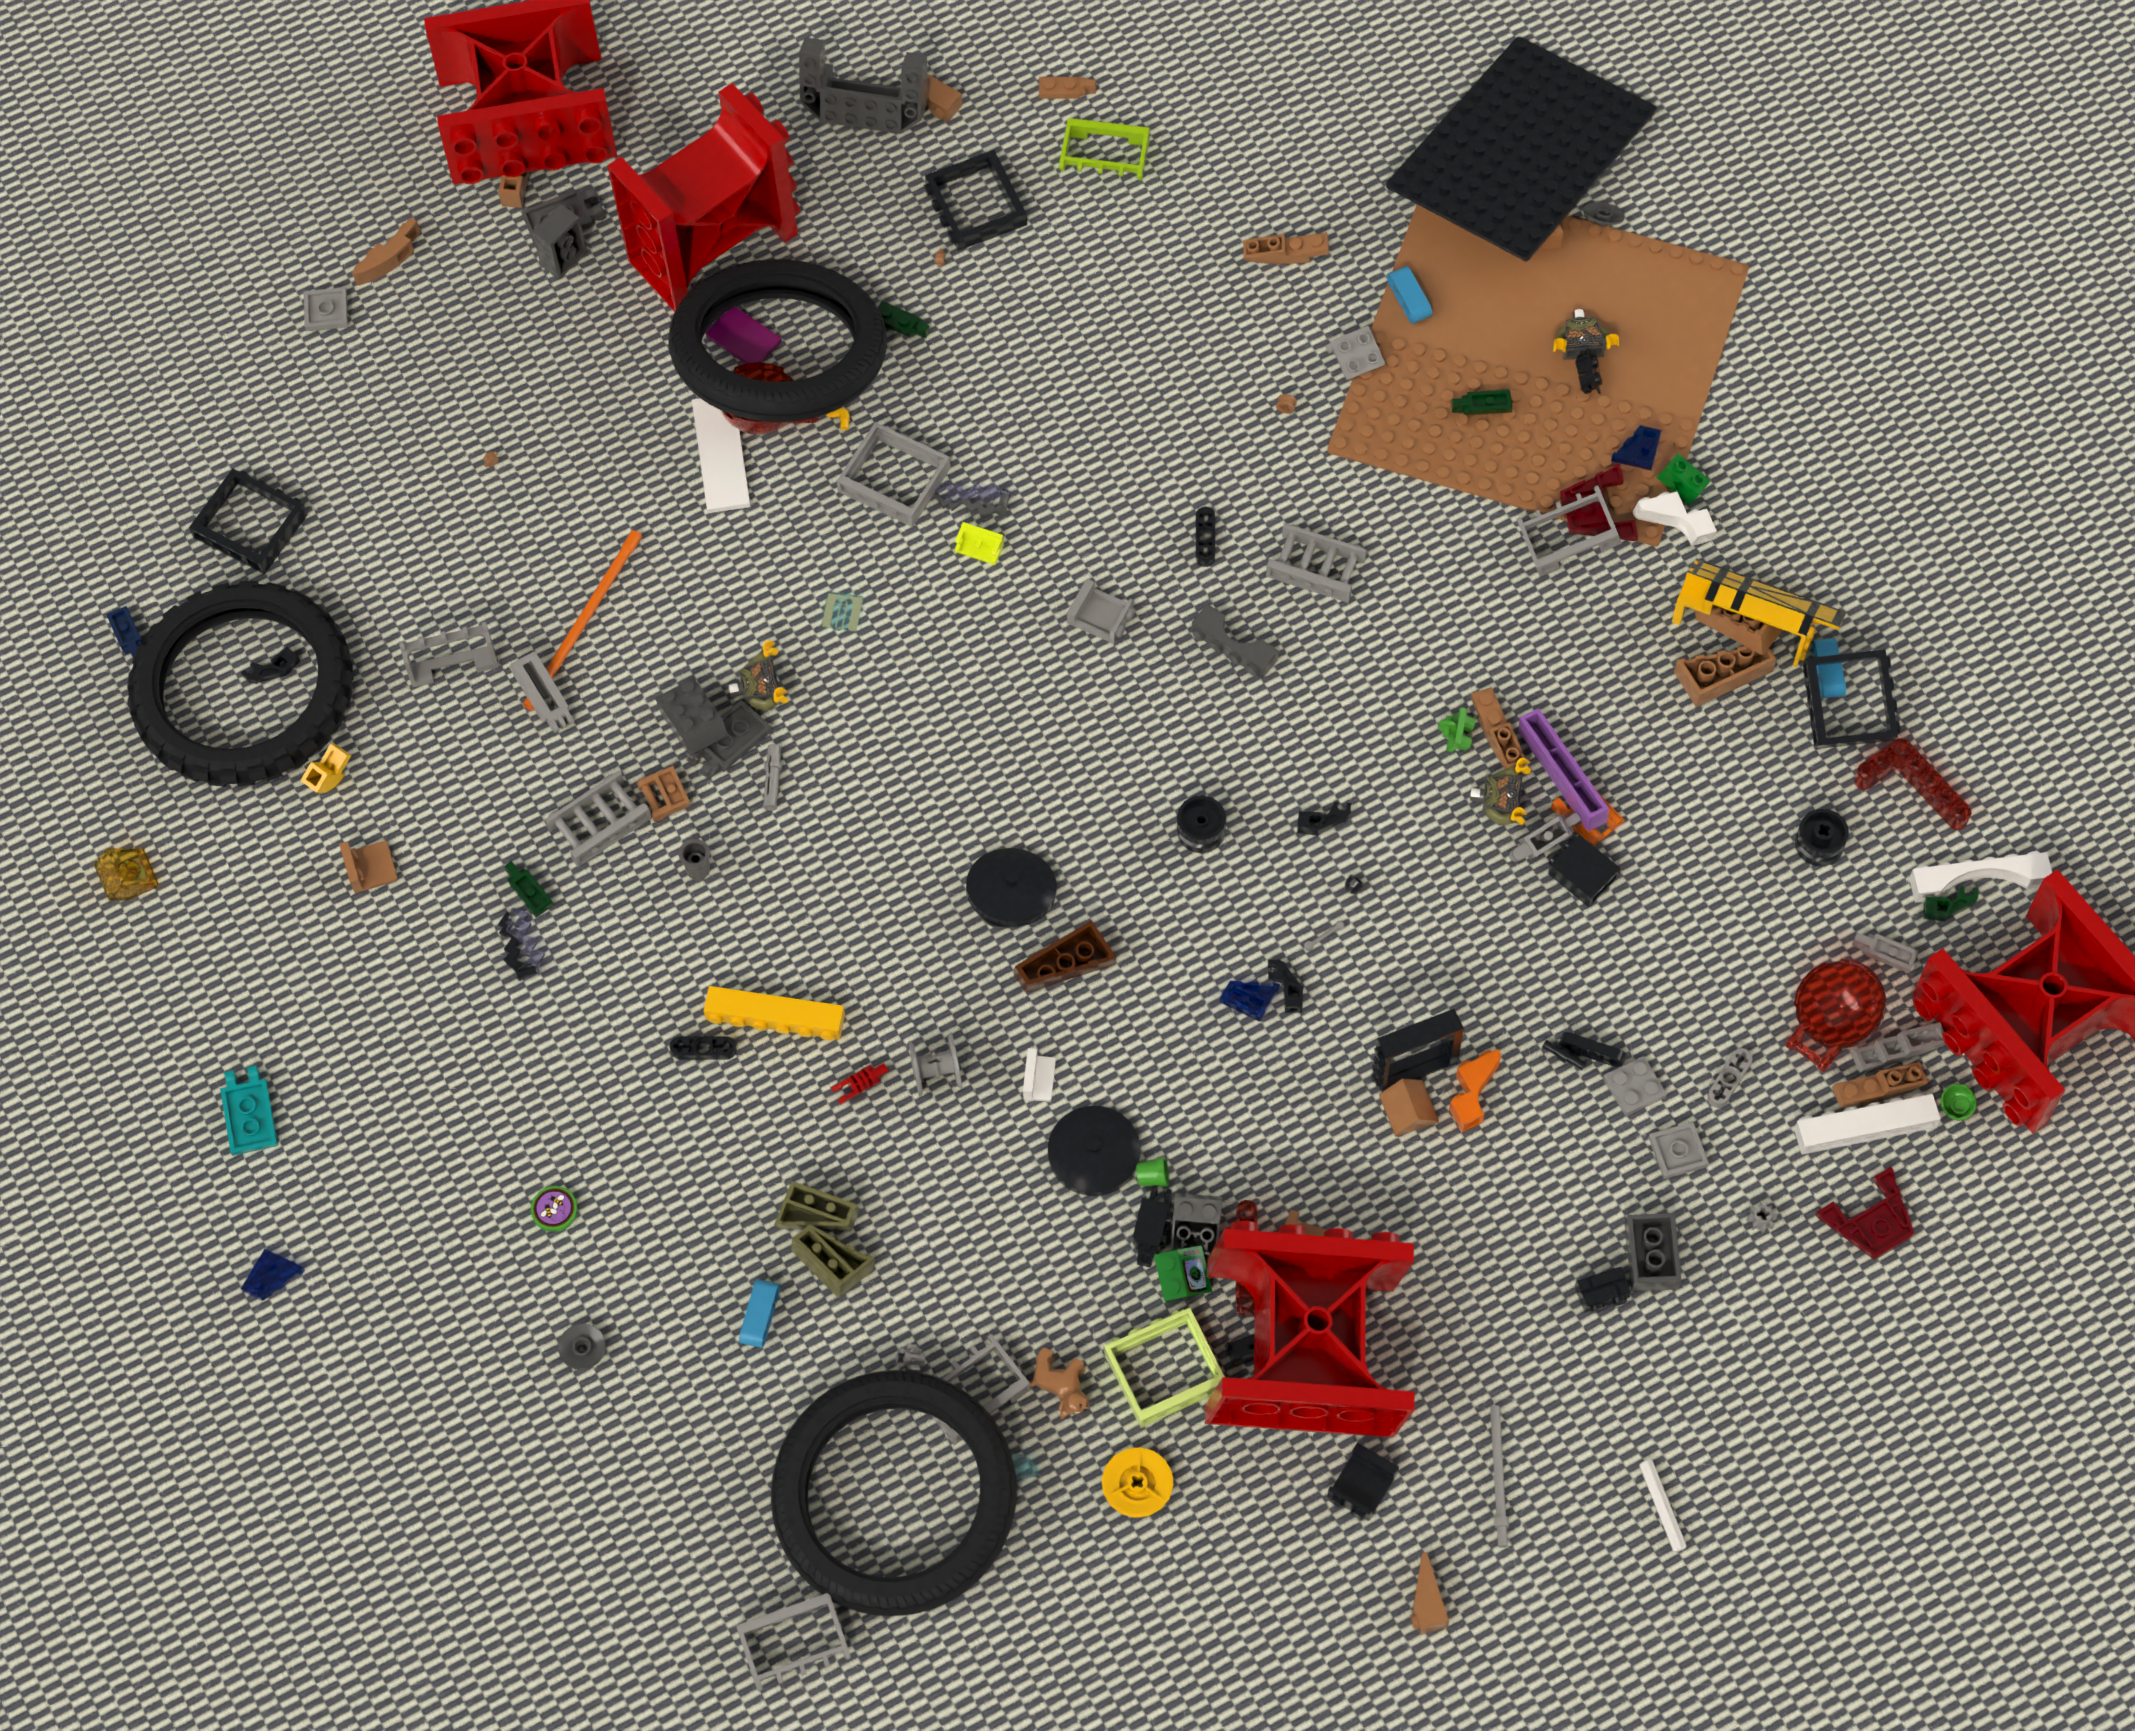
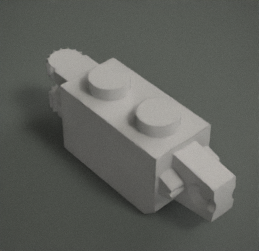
M1577 812L1567 818L1564 814L1554 817L1518 840L1520 845L1510 851L1509 857L1511 861L1518 862L1526 857L1530 859L1537 857L1570 836L1574 831L1571 826L1582 819Z

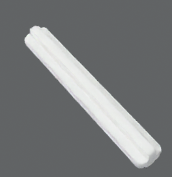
M1646 1460L1639 1467L1672 1550L1674 1552L1682 1551L1687 1545L1654 1462Z

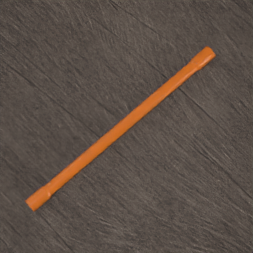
M631 530L622 544L621 550L548 664L546 670L552 679L628 557L634 552L642 539V535L639 532ZM526 697L523 706L534 711L535 709Z

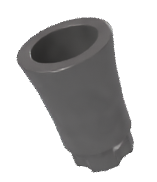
M700 839L685 841L679 848V859L690 878L696 882L704 881L710 872V849Z

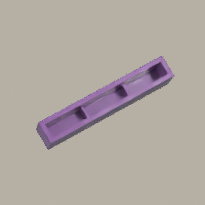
M1538 708L1519 717L1518 732L1574 813H1578L1582 819L1580 821L1589 832L1607 823L1609 808Z

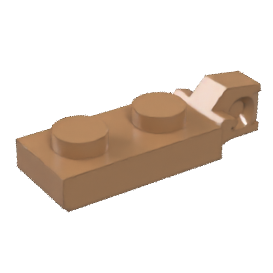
M1039 77L1040 99H1080V96H1085V94H1096V80L1085 79L1083 77Z

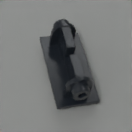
M1587 348V355H1578L1575 360L1577 372L1579 375H1582L1579 376L1580 388L1585 394L1591 393L1594 389L1601 394L1599 385H1602L1600 373L1596 371L1599 363L1596 355L1592 356Z

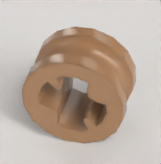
M1281 394L1278 397L1276 408L1282 413L1291 414L1295 410L1294 406H1296L1297 400L1291 395Z

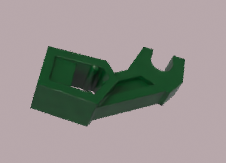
M1960 887L1956 899L1952 901L1945 897H1926L1923 903V919L1945 922L1946 919L1969 907H1973L1978 900V888L1973 887L1972 895H1967L1964 891L1965 887ZM1937 907H1945L1946 911H1937Z

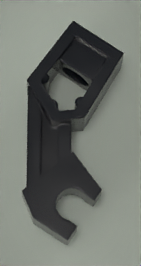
M286 647L271 659L272 665L263 666L252 662L250 666L254 672L247 673L243 670L241 675L249 683L258 684L287 676L301 661L297 654ZM282 661L287 663L285 666L280 667Z
M1334 802L1330 812L1324 816L1321 812L1299 811L1297 833L1318 836L1320 833L1346 822L1350 818L1351 803L1346 804L1345 810H1340L1338 802ZM1309 821L1319 822V824L1309 825Z
M1268 960V968H1276L1275 972H1268V979L1282 983L1284 986L1285 1013H1302L1303 986L1300 985L1288 969L1286 963L1281 960ZM1289 991L1297 993L1298 996H1288Z

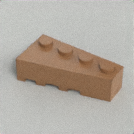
M1715 605L1710 615L1695 610L1697 621L1761 655L1766 652L1783 632L1782 629Z
M1746 646L1738 647L1737 650L1718 651L1717 654L1704 656L1703 654L1695 656L1693 659H1679L1676 661L1674 673L1695 707H1698L1773 672L1776 658L1770 648L1761 655Z

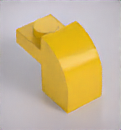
M331 743L321 761L311 762L300 781L316 793H326L332 790L344 777L345 774L342 771L351 755L338 745Z

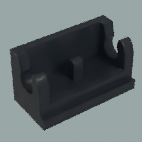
M1254 1334L1232 1343L1231 1341L1226 1343L1225 1348L1233 1367L1254 1360Z

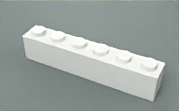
M1919 1093L1909 1099L1895 1098L1890 1100L1889 1103L1880 1104V1102H1874L1864 1108L1849 1107L1844 1112L1839 1113L1829 1111L1818 1117L1804 1116L1797 1121L1794 1131L1801 1154H1807L1937 1128L1941 1119L1933 1094L1925 1095L1924 1093Z

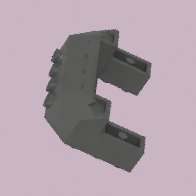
M804 38L799 51L800 103L820 122L902 134L922 120L928 102L930 78H927V55L906 52L901 67L900 88L833 78V64L825 63V40Z

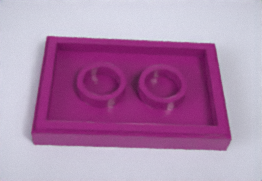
M737 307L728 310L706 333V338L753 370H756L782 342L781 337Z

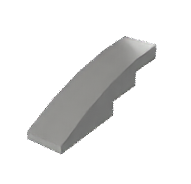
M1940 1022L1904 1030L1897 1036L1880 1039L1873 1045L1856 1048L1851 1052V1055L1860 1073L1882 1068L1946 1045L1942 1037L1944 1030Z

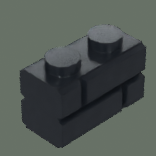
M1622 1267L1577 1280L1575 1284V1291L1584 1312L1598 1313L1603 1311L1607 1305H1622L1627 1302L1631 1294V1289Z

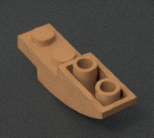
M410 217L406 223H403L394 237L387 241L386 246L377 243L374 248L368 251L366 257L354 267L352 272L357 285L369 283L386 275L403 263L414 252L412 242L421 233L418 222Z
M1327 232L1285 238L1284 234L1243 240L1244 260L1266 264L1310 262V257L1330 254L1329 236Z
M1490 687L1472 693L1470 698L1479 716L1478 722L1496 757L1504 769L1516 765L1517 761L1520 758H1525L1510 722L1507 723L1493 688Z
M1917 1062L1880 1070L1876 1075L1835 1083L1832 1089L1840 1108L1852 1105L1861 1107L1915 1090L1928 1084V1080L1921 1063Z

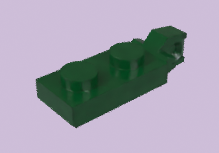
M881 301L878 309L884 320L885 327L907 337L916 334L926 339L929 335L930 326L923 323V320L918 316L884 301Z
M1510 390L1467 392V395H1463L1461 398L1452 399V413L1464 412V415L1512 412Z
M512 861L504 866L510 876L507 879L510 887L535 918L554 905L553 901L527 869L522 868L519 870Z

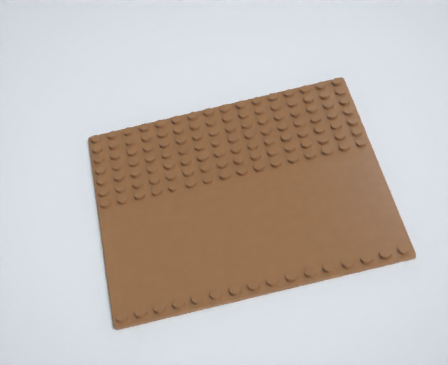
M1416 205L1392 272L1405 266L1410 268L1431 306L1433 315L1425 320L1411 324L1389 284H1387L1371 328L1372 335L1385 364L1352 379L1327 448L1328 453L1535 512L1539 510L1542 515L1557 509L1556 502L1559 501L1561 504L1560 491L1583 480L1587 481L1595 477L1597 473L1608 471L1612 466L1620 464L1624 479L1623 485L1603 488L1608 511L1613 523L1634 520L1638 533L1637 542L1655 547L1659 546L1666 525L1639 520L1635 518L1633 510L1637 502L1645 497L1651 499L1664 492L1673 493L1656 477L1677 453L1686 460L1688 458L1749 266L1744 263L1613 227L1599 226L1594 222L1569 215L1560 224L1563 231L1561 248L1537 250L1529 261H1523L1433 212ZM1578 309L1585 311L1586 318L1595 317L1598 324H1601L1610 334L1619 335V347L1611 345V348L1607 349L1606 345L1604 357H1597L1599 367L1596 368V371L1600 373L1602 385H1599L1601 394L1596 389L1592 390L1589 394H1585L1580 388L1579 376L1582 375H1579L1577 372L1576 359L1563 360V350L1557 349L1556 352H1553L1554 338L1559 329L1565 326L1567 319H1573L1572 312ZM1510 390L1512 412L1464 415V412L1452 413V399L1461 398L1463 395H1467V392ZM1564 515L1556 517V519L1566 521Z

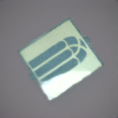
M828 592L821 627L834 628L837 631H857L863 596L851 595L847 592Z

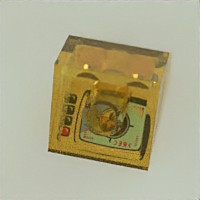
M106 848L94 862V867L109 901H128L159 886L144 849Z

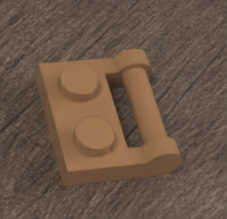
M673 766L642 778L637 782L639 790L643 791L651 808V816L655 822L661 821L666 816L691 806ZM651 785H657L666 806L659 807Z

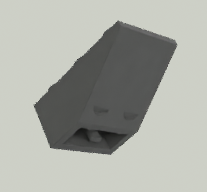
M1175 1194L1171 1251L1202 1246L1208 1268V1258L1219 1240L1222 1197Z

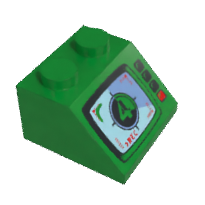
M1202 1246L1154 1255L1164 1302L1212 1292L1210 1278L1207 1277V1265Z

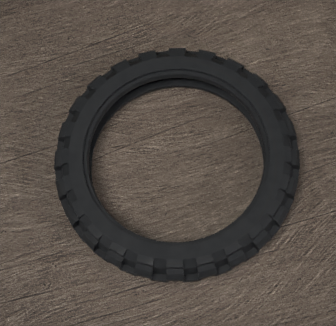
M240 581L238 585L224 583L212 586L213 590L202 594L199 591L186 597L187 601L180 606L174 605L162 615L163 619L158 624L152 625L144 636L145 641L142 646L137 648L132 660V671L128 675L127 689L129 691V698L127 700L130 715L140 738L149 751L170 770L181 773L185 778L196 782L205 781L209 785L226 787L227 784H237L238 787L255 785L256 781L267 779L268 782L283 776V772L291 768L296 770L308 762V757L314 752L319 753L330 741L329 737L333 731H337L345 717V709L350 704L353 692L352 681L354 675L351 653L343 633L330 614L320 604L314 603L310 597L297 590L291 591L283 585L270 582L268 584H259L258 581ZM238 619H265L283 624L295 630L307 640L316 654L318 678L315 691L307 708L285 731L257 745L224 749L195 742L173 726L165 711L164 686L174 660L182 649L195 637L216 625Z

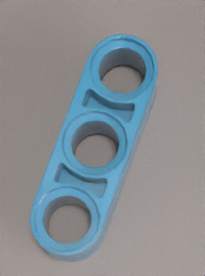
M1408 266L1387 274L1388 284L1411 324L1432 317L1431 306Z
M1836 638L1812 640L1813 657L1839 655ZM1842 663L1816 665L1821 697H1844L1846 695V684Z
M756 1279L741 1327L739 1343L758 1348L764 1347L779 1297L780 1284Z

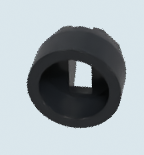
M1352 874L1345 882L1346 890L1350 887L1352 888L1350 894L1359 893L1365 886L1361 880Z

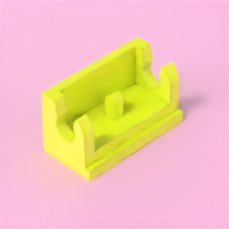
M962 522L955 543H957L955 552L996 565L1004 547L1003 535Z

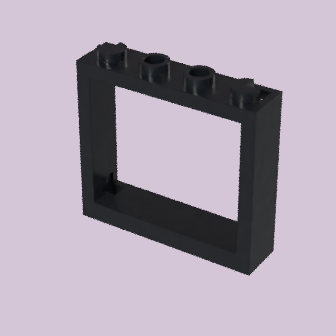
M995 150L925 175L926 184L923 186L926 190V195L931 196L933 209L935 212H939L940 223L943 228H947L948 239L955 244L958 251L1027 226V213ZM989 168L1012 213L960 232L938 186Z
M232 468L189 526V529L194 539L265 574L308 514L304 506L305 504L300 499H293L287 496L284 491L269 487L263 480L257 481L251 478L245 471L239 472ZM238 484L291 510L261 554L207 528L210 521Z
M1886 649L1806 658L1802 662L1814 749L1894 741L1898 737V734H1900V723L1895 718L1897 702L1892 697L1894 681L1889 676L1891 660L1890 656L1886 655ZM1877 659L1888 731L1826 738L1816 665Z
M1455 1009L1377 1038L1371 1078L1373 1083L1375 1082L1376 1086H1379L1381 1092L1401 1079L1416 1080L1458 1063L1464 1027ZM1441 1039L1440 1045L1390 1064V1060L1393 1057Z

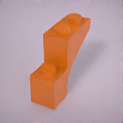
M1499 1049L1492 1052L1487 1050L1479 1058L1473 1061H1464L1457 1068L1456 1078L1466 1094L1459 1093L1454 1096L1452 1101H1450L1449 1110L1462 1133L1483 1123L1484 1113L1479 1105L1478 1096L1499 1067L1501 1059Z

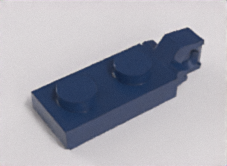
M127 606L106 614L122 651L125 655L131 653L134 658L137 648L142 646L143 641Z

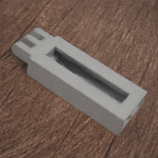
M535 651L511 663L509 666L511 672L542 723L547 722L554 733L559 731L556 722L561 729L567 727L563 718H565L569 725L574 723L571 714L567 710L569 708L568 704ZM550 696L557 708L553 709L551 701L545 703L543 699Z

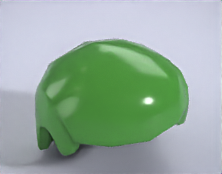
M1953 1084L1948 1086L1942 1093L1941 1107L1944 1113L1952 1120L1964 1121L1970 1118L1977 1109V1099L1967 1085Z

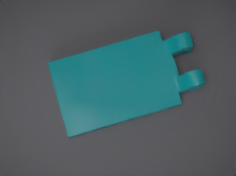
M256 1065L247 1067L249 1081L239 1084L234 1070L224 1072L227 1087L220 1088L232 1156L278 1146L268 1083L266 1079L260 1080V1072Z

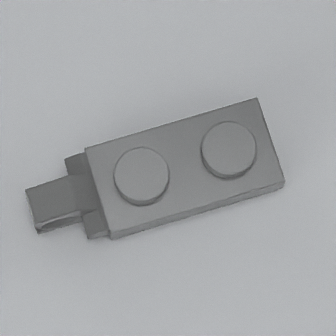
M1857 932L1852 942V946L1861 949V953L1907 973H1910L1918 954V950L1877 933L1865 936Z

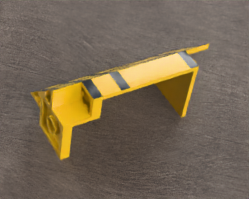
M1696 558L1690 570L1687 571L1684 585L1676 602L1672 622L1680 625L1687 607L1710 615L1714 605L1801 636L1793 666L1797 667L1799 660L1804 661L1809 644L1814 637L1816 630H1814L1815 627L1813 625L1820 623L1838 630L1847 612Z

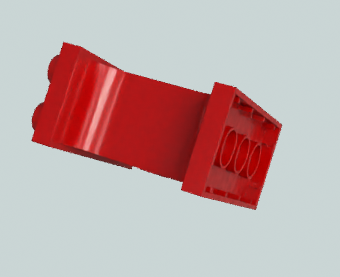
M529 0L424 18L425 30L440 87L470 83L476 86L477 91L476 100L468 110L437 116L438 128L453 185L460 183L476 184L483 179L501 177L502 175L517 177L525 172L543 169L559 170L567 165L585 162L596 164L603 162L605 159L617 157L604 88L573 92L564 87V76L570 67L576 64L602 60L590 0Z
M733 83L718 92L722 112L715 125L706 134L652 170L638 175L622 156L607 165L628 262L674 312L688 293V286L699 270L757 230L769 226L784 243L798 235L795 216L800 214V208L792 196V192L797 190V185L789 173V168L794 163L791 155L785 148V144L790 141V136L779 120L775 119L769 122L762 115L764 114V109L755 94L748 92L743 95Z
M2058 869L2043 879L2026 914V918L2040 932L2042 936L2040 939L1995 970L1981 974L1961 969L1942 948L1928 958L1913 992L1915 996L1913 998V1005L1919 1015L1927 1021L1934 1018L1937 1023H1941L1945 1031L1942 1037L1949 1050L1957 1056L1963 1053L1975 1066L1972 1072L1978 1084L1987 1091L1994 1088L2005 1101L2003 1110L2008 1119L2018 1127L2025 1124L2032 1134L2048 1123L2065 1092V1088L2049 1071V1064L2093 1033L2102 1029L2121 1030L2128 1033L2135 1041V956Z
M1236 1221L1231 1223L1230 1229L1225 1228L1208 1258L1207 1277L1233 1279L1242 1284L1250 1292L1254 1300V1376L1247 1379L1222 1377L1205 1405V1424L1394 1438L1415 1411V1391L1389 1390L1378 1384L1368 1372L1365 1359L1366 1291L1393 1292L1414 1262V1243L1400 1242V1236L1392 1232L1374 1233L1371 1235V1240L1353 1239V1232L1343 1228L1328 1229L1324 1232V1236L1306 1235V1229L1300 1225H1282L1277 1228V1232L1258 1231L1259 1225L1255 1222Z

